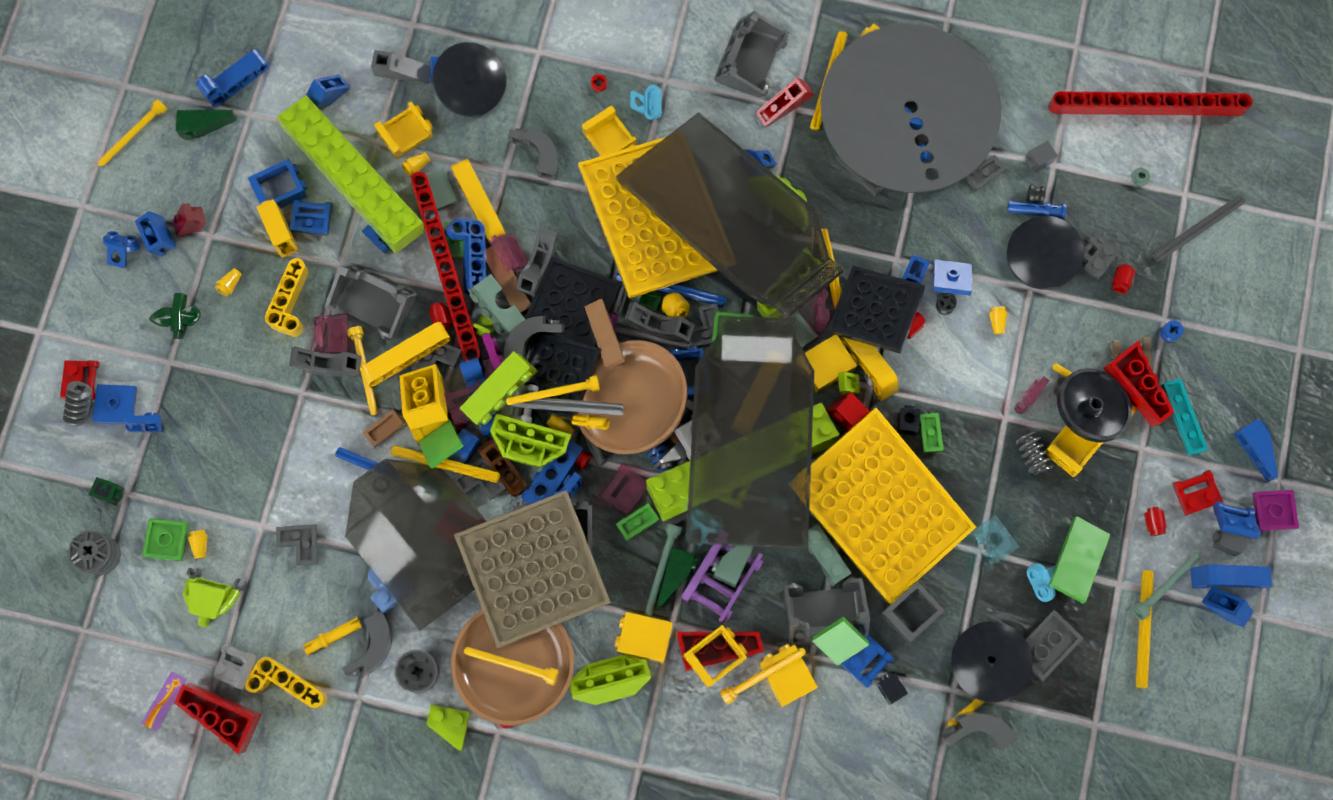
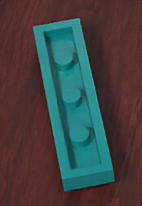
M1179 378L1161 384L1174 410L1172 416L1187 455L1192 456L1209 450L1182 379Z

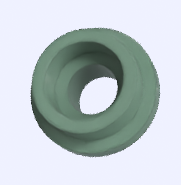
M1137 168L1132 172L1131 180L1137 186H1144L1150 181V173L1144 168Z

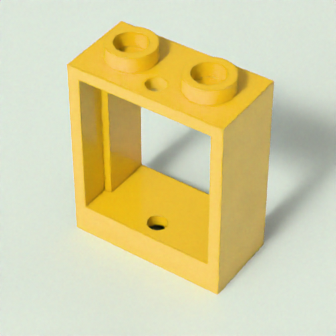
M723 625L683 655L707 688H710L747 659L745 655L747 654L746 649L741 643L736 644L733 640L735 637L729 627L724 628ZM721 634L739 658L714 678H711L694 654Z

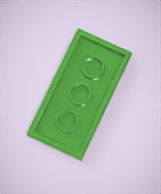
M1077 516L1074 517L1048 585L1082 604L1086 603L1110 534Z

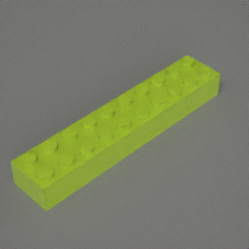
M306 95L276 116L280 127L395 254L425 232L423 222Z
M819 403L699 456L693 461L690 460L646 480V488L664 522L831 447L838 441L839 433L823 404Z

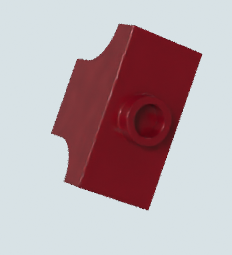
M190 203L182 204L172 220L177 237H184L193 232H201L206 225L202 207H192Z

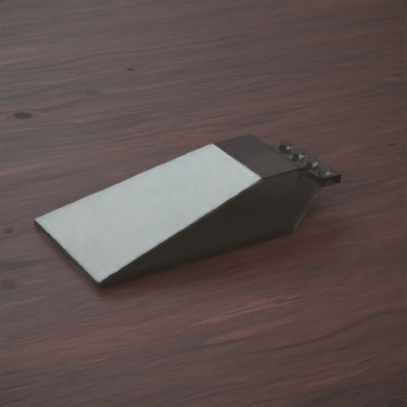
M699 112L616 175L617 182L729 281L760 304L774 307L786 319L791 317L843 273V268L829 257L816 209Z
M719 316L718 335L695 368L686 543L808 549L815 370L796 338L797 319Z

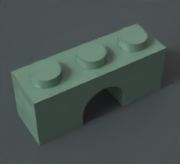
M490 274L468 291L470 292L471 299L482 308L483 315L494 324L493 327L496 332L504 336L524 321L525 318L515 305L508 309H501L496 305L495 296L502 288L492 274Z
M818 524L801 534V541L809 553L816 557L822 567L821 571L832 587L851 574Z

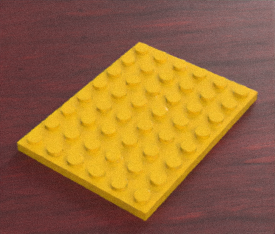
M683 132L578 163V168L629 299L736 264Z
M877 408L869 412L788 484L890 605L976 528Z

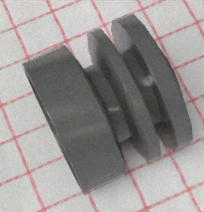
M87 530L80 532L72 539L69 544L68 556L75 568L92 575L101 576L110 573L116 568L120 562L121 551L120 546L113 538L98 531Z
M410 650L404 653L398 659L395 666V678L398 684L404 690L413 693H424L430 690L437 683L439 677V666L436 659L422 650ZM416 667H418L419 669H423V672L420 673L421 677L419 678L417 677V675H413V672L416 671Z

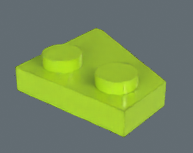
M431 704L426 725L457 750L462 751L471 712Z

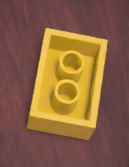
M436 364L399 375L402 415L410 430L448 419L444 379Z

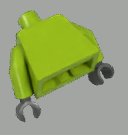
M189 568L187 569L189 578L186 580L182 595L186 605L189 607V613L199 616L197 625L209 627L211 619H217L221 615H225L235 605L241 594L240 591L246 590L248 584L245 581L244 585L239 587L240 578H237L234 581L235 589H232V585L200 578L202 572L198 568L196 573L192 575L193 569Z

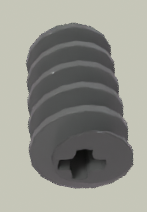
M73 381L67 385L68 390L65 397L63 421L66 424L77 426L88 421L92 388L86 383Z
M1032 432L1020 437L1015 443L1022 445L1018 450L1025 452L1021 457L1028 459L1024 463L1026 466H1031L1028 469V473L1039 474L1051 469L1053 465H1046L1050 458H1043L1047 452L1040 451V448L1044 445L1037 444V441L1041 438L1034 437L1033 435L1036 432Z

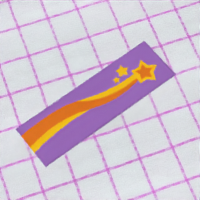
M171 671L141 724L157 732L175 701L181 685L187 679Z

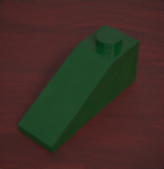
M177 110L175 131L181 138L192 140L237 121V116L233 110Z
M675 548L671 549L657 603L658 608H662L689 577L691 570L695 571L697 559H694L695 553Z

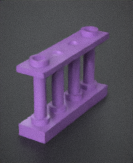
M723 530L681 596V600L686 603L689 600H696L720 615L721 617L718 620L720 624L723 620L728 621L733 613L730 609L754 570L758 571L764 562L760 560L762 558L761 553L758 554L756 559L749 556L746 563L750 564L751 567L746 576L741 573L738 579L741 584L736 592L711 578L707 571L710 566L714 567L716 560L721 561L719 560L720 557L717 556L719 551L727 550L729 552L735 547L729 543L730 541L727 539L729 534ZM706 583L729 597L731 600L727 607L724 609L698 593V585Z

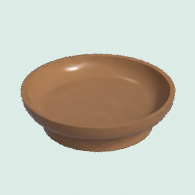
M647 341L619 343L625 362L610 369L605 367L601 356L593 375H597L600 391L592 392V390H587L582 400L623 404V415L577 412V415L588 416L593 414L597 417L609 418L610 425L607 430L598 428L587 429L586 426H579L587 439L597 447L608 452L630 455L642 453L658 446L674 432L685 412L688 389L686 378L679 362L663 347Z
M483 610L476 613L463 626L456 638L451 656L453 682L463 702L480 717L503 725L529 723L550 712L567 692L574 670L572 644L561 623L497 648ZM471 647L544 670L552 667L559 670L555 685L547 684L542 677L466 655L464 649Z

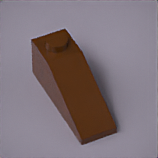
M493 437L477 447L490 468L500 474L499 480L512 497H515L529 487L512 461L503 458Z

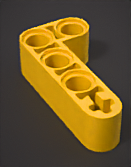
M299 258L292 259L288 263L265 314V321L271 329L291 337H297L303 332L301 322L297 317L290 314L309 273L308 268ZM290 283H295L293 288L287 289ZM282 300H287L284 306H279ZM279 317L278 322L272 323L273 318ZM292 323H297L294 329H289Z
M841 337L847 345V350L855 356L857 363L873 382L874 392L881 401L899 391L896 374L874 346Z
M263 657L256 663L245 683V688L249 692L262 693L270 682H273L309 707L315 709L323 708L328 702V697L322 690L269 657ZM270 661L272 668L270 671L265 672L264 665ZM286 672L288 674V679L286 682L282 683L280 681V676L282 673ZM258 678L260 685L257 689H253L252 683ZM303 683L304 691L298 694L296 687L298 684ZM312 694L318 696L320 702L316 703L315 699L309 697L308 695Z

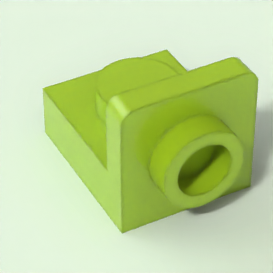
M483 313L477 324L474 323L472 326L475 334L481 338L482 335L487 333L492 338L496 331L493 327L494 324Z
M848 372L838 373L840 392L843 394L851 392L854 395L860 394L859 375Z

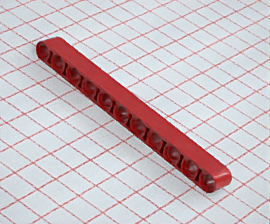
M1059 91L1051 98L1048 108L1054 114L1242 116L1252 106L1253 99L1246 93Z
M415 172L411 176L412 187L465 361H469L468 355L471 352L477 353L476 358L481 362L480 348L472 327L471 318L428 177L424 172ZM418 180H425L422 185H416ZM423 197H430L429 201L421 202ZM428 214H435L433 219H426ZM434 231H440L437 237L431 236ZM439 248H446L444 253H436ZM445 265L451 266L450 270L445 272L442 271V267ZM449 283H456V286L453 289L447 288V285ZM461 300L459 306H452L453 301ZM461 317L467 318L464 324H458V319ZM465 335L472 336L469 342L462 341Z

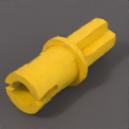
M574 414L573 420H571L573 425L586 426L587 429L598 428L607 430L610 425L608 417H597L593 414L588 416Z

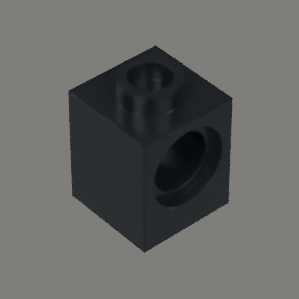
M912 405L901 407L898 414V434L913 436L918 434L921 409H916ZM905 416H910V417H912V418H913V423H911V424L907 423V422L905 421L904 417H905Z
M887 672L878 678L880 682L876 686L888 705L893 704L908 694L896 673L890 675Z

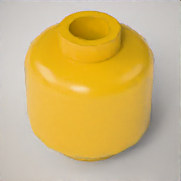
M670 293L663 298L662 310L668 317L681 316L685 318L688 315L690 305L681 294Z

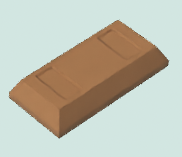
M392 409L365 430L363 434L375 448L405 423Z

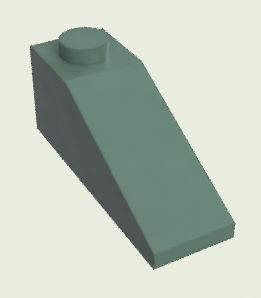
M756 530L725 554L721 561L716 560L712 569L715 572L713 578L735 587L761 531Z

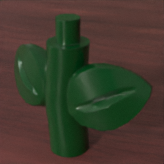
M174 293L171 308H160L149 317V320L158 326H171L173 339H181V333L184 332L185 326H193L201 318V311L197 307H186L188 295L184 293Z

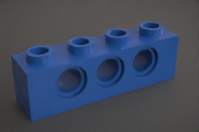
M570 440L566 453L563 454L567 457L566 462L558 463L557 459L545 465L540 473L537 472L532 479L533 484L530 489L526 488L521 496L522 502H529L530 505L553 496L555 492L559 491L563 486L564 480L574 469L575 462L584 449ZM550 471L557 473V476L552 480L546 478L547 473ZM540 487L546 489V493L543 496L536 495V490Z

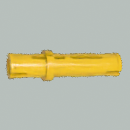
M356 616L354 619L325 634L320 633L318 634L319 637L304 643L303 648H305L306 654L309 656L323 647L326 649L329 647V644L363 628L358 617Z

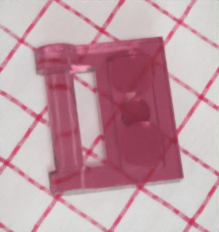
M824 288L817 291L816 299L813 302L816 332H823L825 326L828 325V320H830L829 309L825 307V299L828 296V292Z
M348 316L314 317L316 329V348H314V352L326 354L348 352ZM324 324H328V347H323Z
M1044 376L1039 381L1036 379L1026 390V395L1022 397L1021 402L1015 405V412L1018 414L1024 413L1034 403L1050 380Z
M481 380L475 382L476 384L453 392H444L455 426L471 421V419L460 409L466 401L454 404L453 399L474 393L482 385Z
M621 464L616 476L605 491L602 490L599 496L628 516L647 490L646 480L631 471L627 466ZM627 475L630 479L614 499L611 494L624 476Z

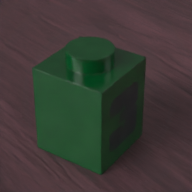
M96 477L88 495L117 506V503L123 498L124 487Z

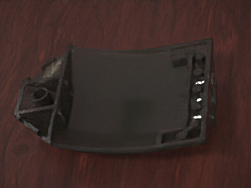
M384 459L353 482L345 537L420 631L475 590L454 535L487 521L443 469L437 467L431 469L426 464Z

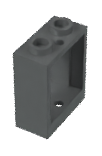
M918 581L880 614L907 644L913 641L945 611L942 608V602L936 597L933 598L928 593L930 592L929 588L924 583H919ZM917 590L936 612L912 633L895 615L893 610L913 591Z

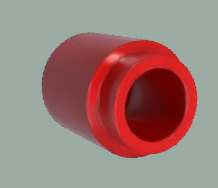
M1122 264V266L1117 267L1112 281V289L1114 291L1127 293L1131 289L1136 273L1131 265Z
M443 302L432 304L429 311L432 324L441 322L445 330H449L452 322L447 306Z
M916 312L907 336L908 339H911L924 328L926 320L919 312Z
M1159 507L1148 508L1147 512L1144 513L1147 532H1150V536L1166 534L1167 524L1164 510H1159Z

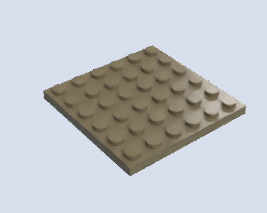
M567 490L454 535L497 648L611 603Z

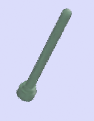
M668 523L665 529L667 531V539L645 609L647 617H650L653 613L675 538L677 539L682 530L681 527Z
M1198 553L1192 554L1145 602L1137 603L1131 609L1134 616L1144 620L1150 614V607L1200 559V555Z

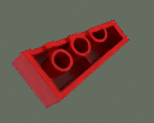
M1138 340L1105 365L1103 369L1121 383L1128 393L1131 403L1137 407V410L1151 427H1154L1171 416L1174 410L1164 390L1161 389L1157 381L1158 378L1153 373L1149 360L1144 355Z
M852 392L840 395L826 410L847 431L870 412Z
M676 631L685 673L694 670L683 655L713 632ZM733 632L735 635L733 640L737 645L739 643L743 645L747 651L746 657L763 654L764 650L759 632ZM721 634L694 654L703 668L734 661L739 658Z
M193 683L182 684L174 701L175 705L190 717L199 721L205 729L215 734L220 741L230 746L237 754L246 752L262 714Z

